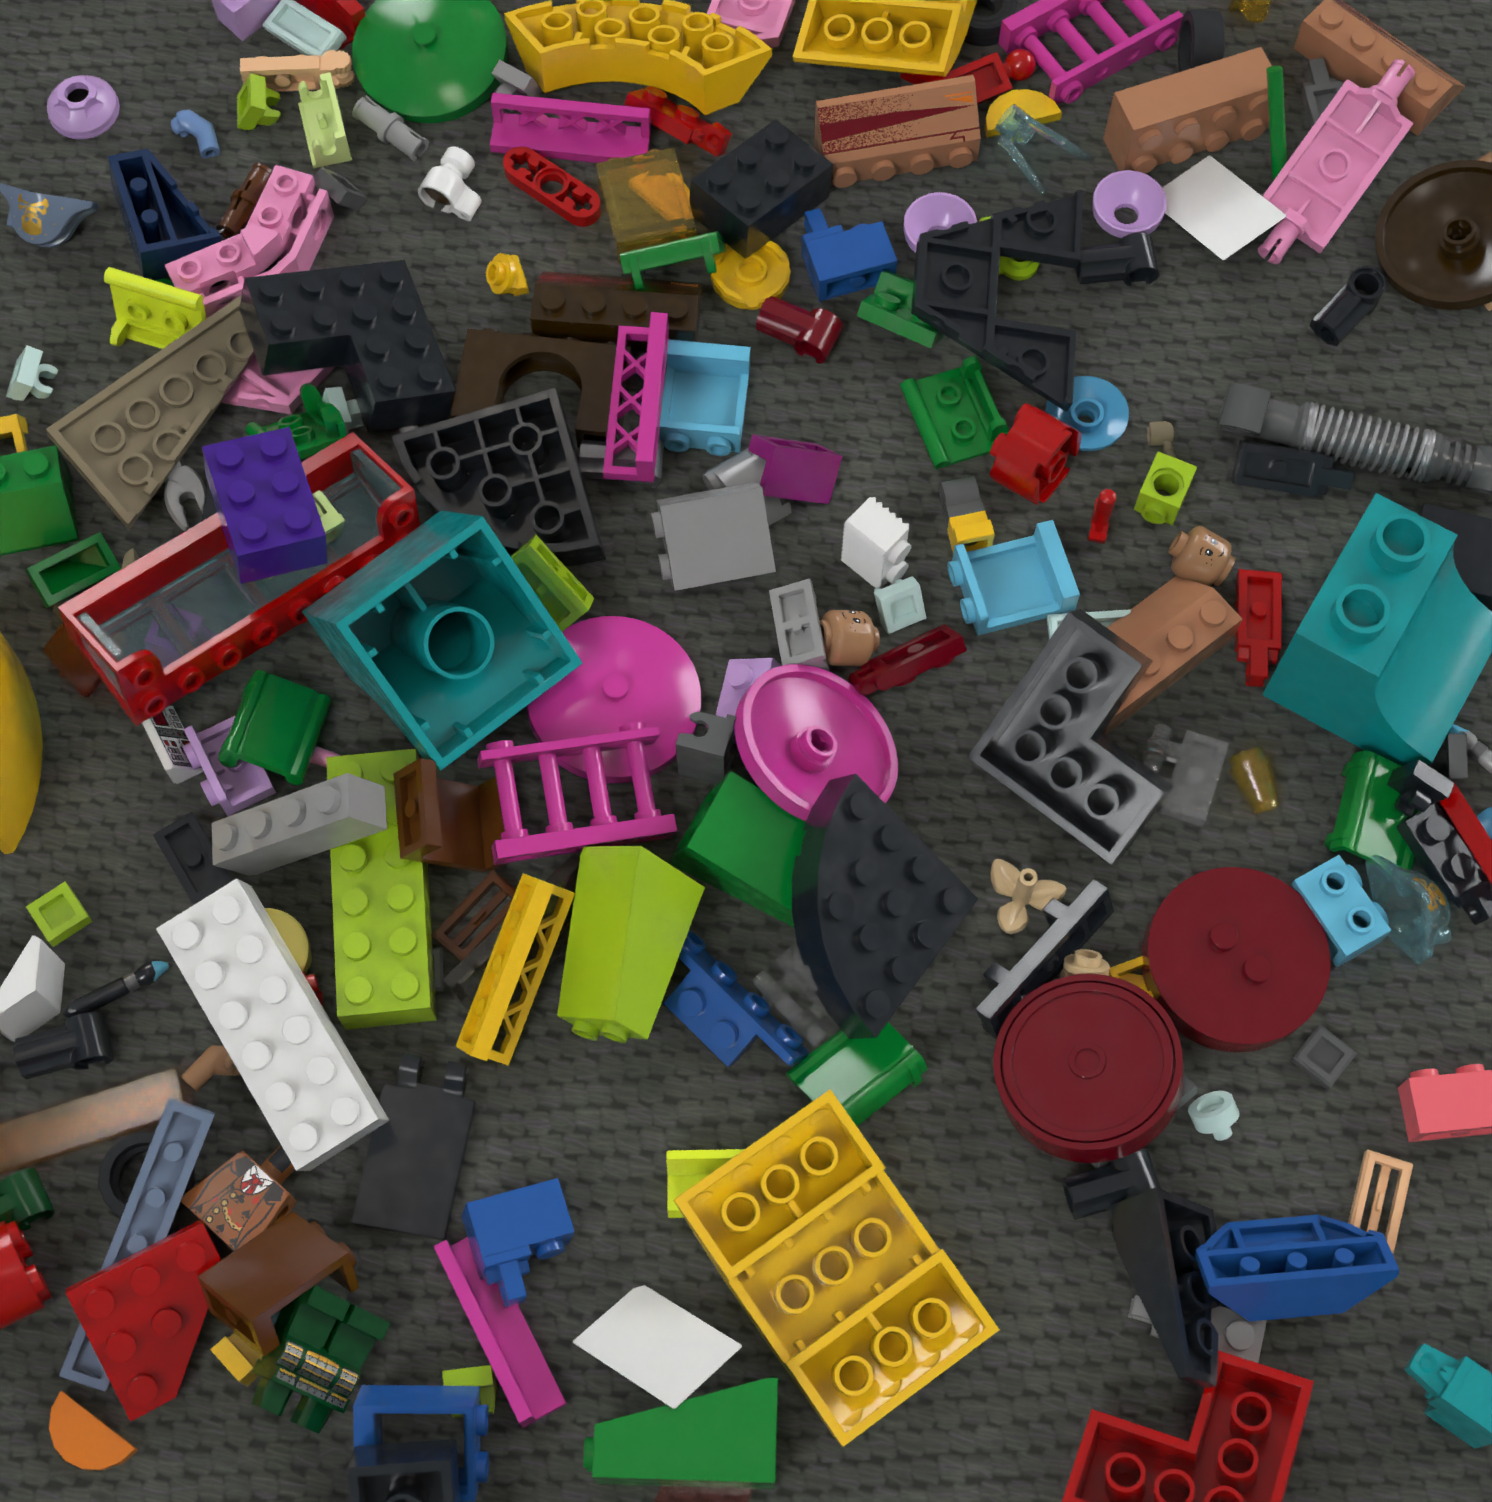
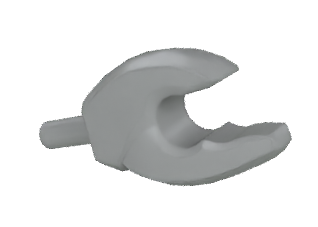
M179 460L165 480L164 500L174 522L180 529L187 531L190 529L182 504L187 499H195L203 514L207 486L196 471L189 466H181Z

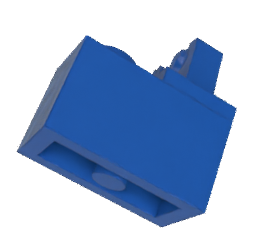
M820 208L804 213V227L807 234L801 236L802 258L818 301L875 287L881 272L884 270L896 274L898 260L882 221L873 224H859L850 230L843 231L841 225L828 228Z
M558 1178L468 1202L461 1216L479 1279H485L487 1285L497 1283L505 1308L523 1303L527 1297L522 1275L529 1274L530 1272L528 1261L531 1255L536 1254L539 1260L557 1256L565 1251L564 1246L569 1244L575 1233Z

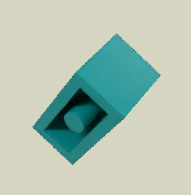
M1425 1343L1418 1346L1404 1370L1426 1390L1424 1397L1428 1399L1427 1403L1429 1405L1424 1414L1474 1449L1492 1444V1373L1467 1356L1456 1360Z

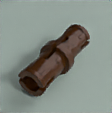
M254 163L240 189H236L232 193L230 207L216 227L219 230V234L225 239L240 234V230L246 227L272 173V170L266 165Z

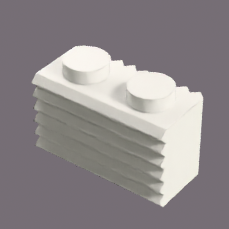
M869 497L844 524L841 561L875 588H882L888 581L894 584L897 579H901L908 569L909 565L904 560L911 549V545L907 542L909 523H902V518H896L895 513H889V507L883 508L882 502H876V497Z

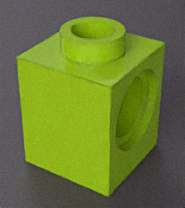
M1158 451L1139 492L1134 510L1140 512L1142 517L1148 522L1154 524H1163L1165 522L1173 526L1197 466ZM1156 490H1165L1171 496L1160 495Z

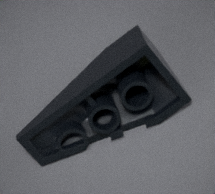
M1157 1187L1110 1205L1113 1220L1112 1235L1116 1242L1117 1251L1178 1378L1206 1388L1217 1386L1219 1335L1215 1326L1211 1323V1311L1220 1305V1301L1208 1294L1195 1258L1196 1249L1205 1244L1217 1232L1213 1209Z

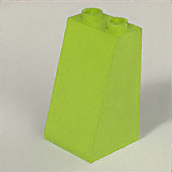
M642 846L583 847L580 854L557 1016L572 1024L571 1031L585 1039L596 1041L600 1035L619 1043H626L628 1038L648 1040L705 889L704 886Z

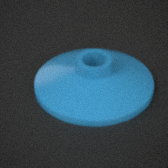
M1093 376L1074 377L1073 403L1069 411L1062 410L1050 401H1047L1045 409L1046 413L1081 432L1082 440L1079 448L1081 451H1097L1113 445L1124 434L1129 420L1128 404L1120 390L1110 382ZM1087 415L1093 422L1084 423L1078 417Z

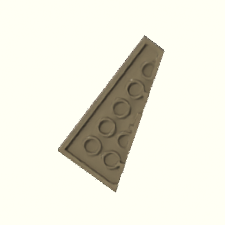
M242 295L46 429L47 436L128 530L133 526L255 356L239 310Z

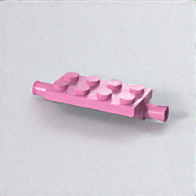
M1395 59L1380 82L1370 88H1360L1348 79L1345 81L1263 195L1265 199L1285 213L1286 217L1276 224L1263 244L1259 246L1258 253L1262 258L1265 259L1275 246L1277 248L1268 262L1279 264L1296 238L1321 254L1414 124L1402 116L1397 108L1398 96L1415 76V71L1411 65H1408L1401 76L1398 77L1397 74L1405 61Z

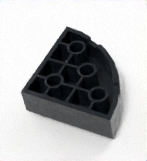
M556 388L392 436L405 470L429 506L436 513L448 511L483 516L510 557L533 536L537 535L565 566L606 560L565 410Z
M857 774L829 780L811 808L803 828L806 833L803 838L801 853L795 858L792 873V916L797 947L804 966H809L812 978L818 988L815 992L826 1012L849 1039L876 1038L977 902L978 898Z

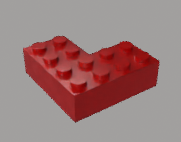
M1218 1350L1217 1386L1204 1388L1189 1441L1091 1409L1062 1502H1283L1310 1405L1314 1381Z

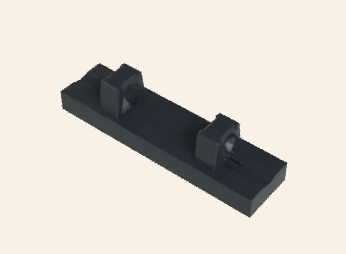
M1093 879L1070 906L1052 898L1042 909L1047 923L1051 927L1012 970L1009 971L996 962L986 970L983 976L986 978L988 987L992 989V992L976 1008V1011L982 1021L983 1029L997 1040L999 1031L1012 1009L1030 992L1052 981L1063 969L1064 958L1075 954L1076 950L1081 949L1113 914L1114 909L1107 887Z

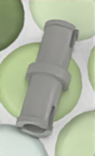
M367 95L364 98H360L355 104L352 111L353 117L375 131L378 139L383 143L388 144L390 142L413 161H416L417 156L420 157L428 149L429 141L406 126L403 118L397 113L390 114Z

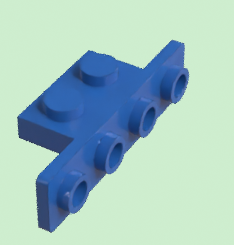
M689 930L679 959L691 971L664 1004L727 1067L732 1066L738 1061L758 1036L787 1065L791 1066L803 1060L809 1054V1051L802 1045L803 1039L799 1033L789 1025L781 1024L769 1013L770 1007L767 1002L756 993L748 992L736 981L738 979L736 972L726 963L716 961L705 950L706 945L697 934Z

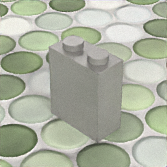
M758 482L656 500L658 512L651 513L655 538L663 537L666 554L658 555L663 580H671L675 591L776 572L763 489Z

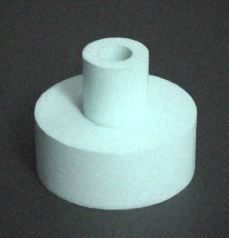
M1214 1091L1204 1094L1194 1100L1188 1109L1195 1129L1204 1134L1213 1133L1214 1138L1218 1141L1225 1140L1232 1135L1230 1126L1239 1118V1110L1234 1098L1227 1091Z

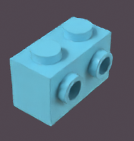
M1340 855L1300 876L1290 885L1303 897L1322 925L1328 940L1330 957L1336 968L1382 942L1391 931L1384 909L1377 902L1370 900L1362 888L1360 875L1353 866L1346 865Z

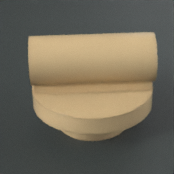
M1078 949L1075 951V954L1064 958L1060 978L1077 974L1109 976L1110 965L1102 959L1100 953L1089 949Z

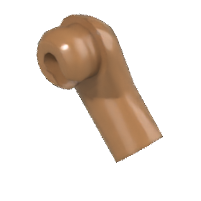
M213 1045L207 1048L181 1077L198 1092L213 1075L236 1076L240 1075L224 1045Z

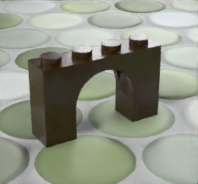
M492 328L481 330L467 329L451 418L502 404L507 390L516 380L529 373L551 371L568 377L581 391L575 426L577 447L580 448L582 440L606 441L617 343L584 342L574 337H565L563 339L541 337L535 333H503ZM626 346V350H627V351L631 354V356H632L631 347ZM626 361L624 363V369L629 366V364ZM631 376L622 382V387L628 393ZM621 398V401H620V406H621L623 403H625V401H624L622 398ZM625 414L618 419V424L622 428ZM617 434L616 442H618L619 440H621V437H620L618 434Z

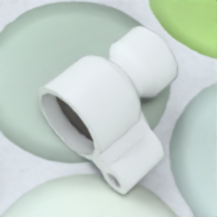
M449 147L441 158V166H434L427 173L418 188V194L427 206L434 207L435 201L445 205L441 211L446 213L452 212L459 218L470 222L481 204V198L475 191H472L465 185L462 179L469 177L475 166V161L463 149Z

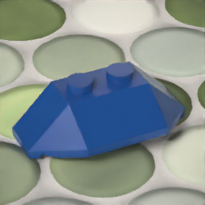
M1322 1215L1227 1222L1205 1244L1199 1246L1195 1253V1258L1208 1294L1249 1322L1344 1313L1398 1277L1399 1267L1383 1233L1374 1230L1365 1232L1352 1224Z

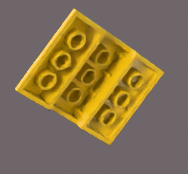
M809 0L794 50L793 60L800 63L945 77L952 68L963 45L977 0Z
M0 632V850L4 854L14 853L33 812L41 777L43 743L37 701L30 680L20 660Z
M830 1089L675 1198L674 1202L752 1323L838 1443L844 1447L1000 1329L943 1248L939 1249L885 1173L884 1169L886 1167Z

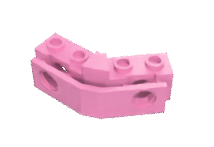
M275 165L246 227L240 230V234L165 264L174 287L202 295L207 319L242 295L244 278L309 271L334 218L328 192L320 188L317 191L313 175ZM274 261L278 262L271 270L264 272ZM226 280L223 284L219 286L211 287L213 284L219 281Z

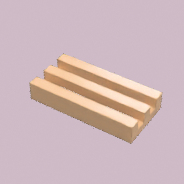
M1367 1149L1364 1152L1348 1223L1360 1228L1372 1172L1376 1163L1381 1165L1366 1232L1369 1230L1377 1231L1391 1168L1398 1170L1399 1175L1385 1233V1239L1393 1254L1413 1164Z

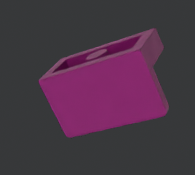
M752 434L748 451L766 460L760 482L764 496L823 504L830 502L842 460L841 455L820 444Z

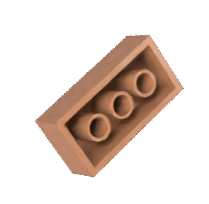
M1262 47L1114 92L1103 140L1118 170H1132L1147 174L1157 165L1169 161L1173 164L1182 163L1190 158L1192 154L1204 150L1216 152L1224 148L1229 142L1242 138L1245 141H1251L1262 135L1266 131L1269 122L1266 69L1272 66Z

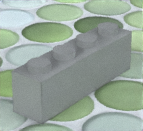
M346 773L212 822L213 865L248 876L257 875L387 830L385 786Z

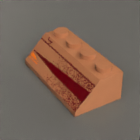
M1324 0L1303 20L1293 48L1309 60L1324 58L1328 74L1337 78L1338 81H1343V84L1348 79L1360 88H1370L1373 85H1377L1395 59L1405 61L1397 74L1398 77L1401 76L1408 65H1411L1415 71V76L1398 96L1397 108L1402 116L1414 123L1409 131L1416 136L1465 88V85L1342 0Z
M973 75L816 101L814 149L833 163L831 185L845 188L851 186L856 181L872 178L876 181H885L896 174L908 172L921 175L930 172L933 168L949 165L953 168H962L969 165L972 161L978 160L981 136L976 85Z

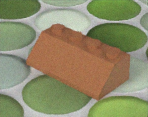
M1176 575L1133 607L1128 615L1117 619L1107 627L1153 662L1102 734L1106 736L1234 638L1243 619L1213 587Z

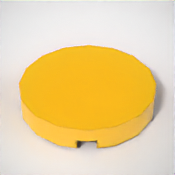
M769 241L746 259L727 244H725V253L714 256L717 272L711 273L714 290L723 301L736 308L759 309L765 299L771 295L781 299L789 287L791 270L788 256L773 241Z

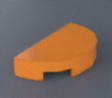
M60 1391L51 1408L49 1431L54 1448L66 1462L84 1470H106L124 1464L138 1451L135 1446L64 1391Z

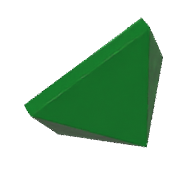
M98 532L25 569V572L45 607L48 608L121 570V567L101 532Z

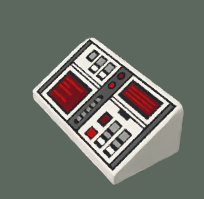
M172 704L166 707L160 714L142 722L165 771L173 783L179 784L203 772L202 767L193 769L182 746L190 742Z

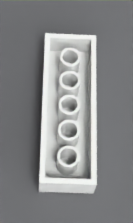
M236 878L156 928L296 1171H311L390 1121L251 885Z

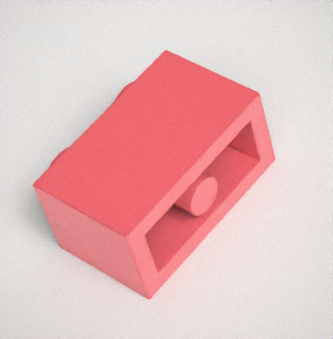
M1471 1064L1456 1068V1073L1439 1075L1438 1069L1434 1068L1411 1072L1409 1074L1410 1078L1398 1087L1408 1141L1417 1142L1492 1134V1070H1484L1483 1064Z

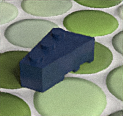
M148 148L108 156L112 189L142 277L151 280L167 278L169 275L165 264L222 241L219 232L214 227L211 228L200 216L198 207L193 201L189 202L179 191L177 182Z

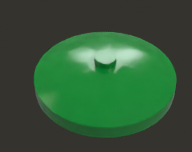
M376 0L365 12L366 16L357 26L352 44V60L362 89L372 101L390 114L397 113L403 120L411 122H447L474 111L492 95L500 84L492 75L498 61L508 62L509 47L503 21L490 0Z

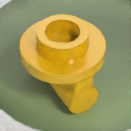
M504 253L497 254L486 269V280L491 290L495 294L505 295L509 293L514 294L515 297L529 293L519 257Z

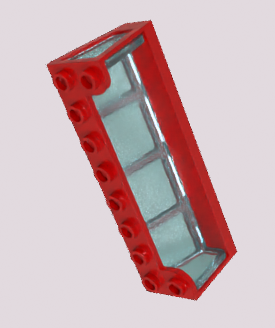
M353 432L301 462L312 494L320 490L338 514H341L345 519L341 536L327 544V564L277 575L271 579L264 578L240 584L218 513H215L58 607L69 637L136 726L150 717L160 714L166 707L185 695L197 691L209 680L225 670L235 667L241 660L260 648L270 645L276 638L292 628L307 622V618L302 613L303 610L420 526L414 489Z

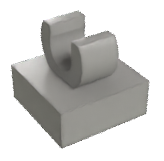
M501 60L498 61L492 72V75L501 84L496 93L539 97L543 91L531 76Z

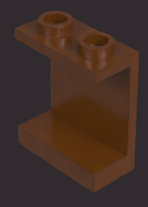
M419 758L393 773L400 859L478 872L492 871L504 865H494L491 849L494 841L501 840V833L505 832L496 776L479 786L440 779L436 777L435 761Z
M294 1211L198 1276L210 1312L263 1357L280 1346L271 1320L273 1314L327 1276H330L351 1293L359 1288L353 1269L357 1262L349 1247L343 1242L335 1243L327 1237L319 1224L314 1221L308 1223Z

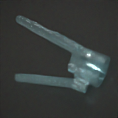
M1016 104L1009 107L996 125L995 130L1002 135L998 144L1008 151L1040 195L1046 194V189L1015 147L1016 143L1024 146L1036 132L1083 160L1088 161L1091 159L1090 154L1034 120Z

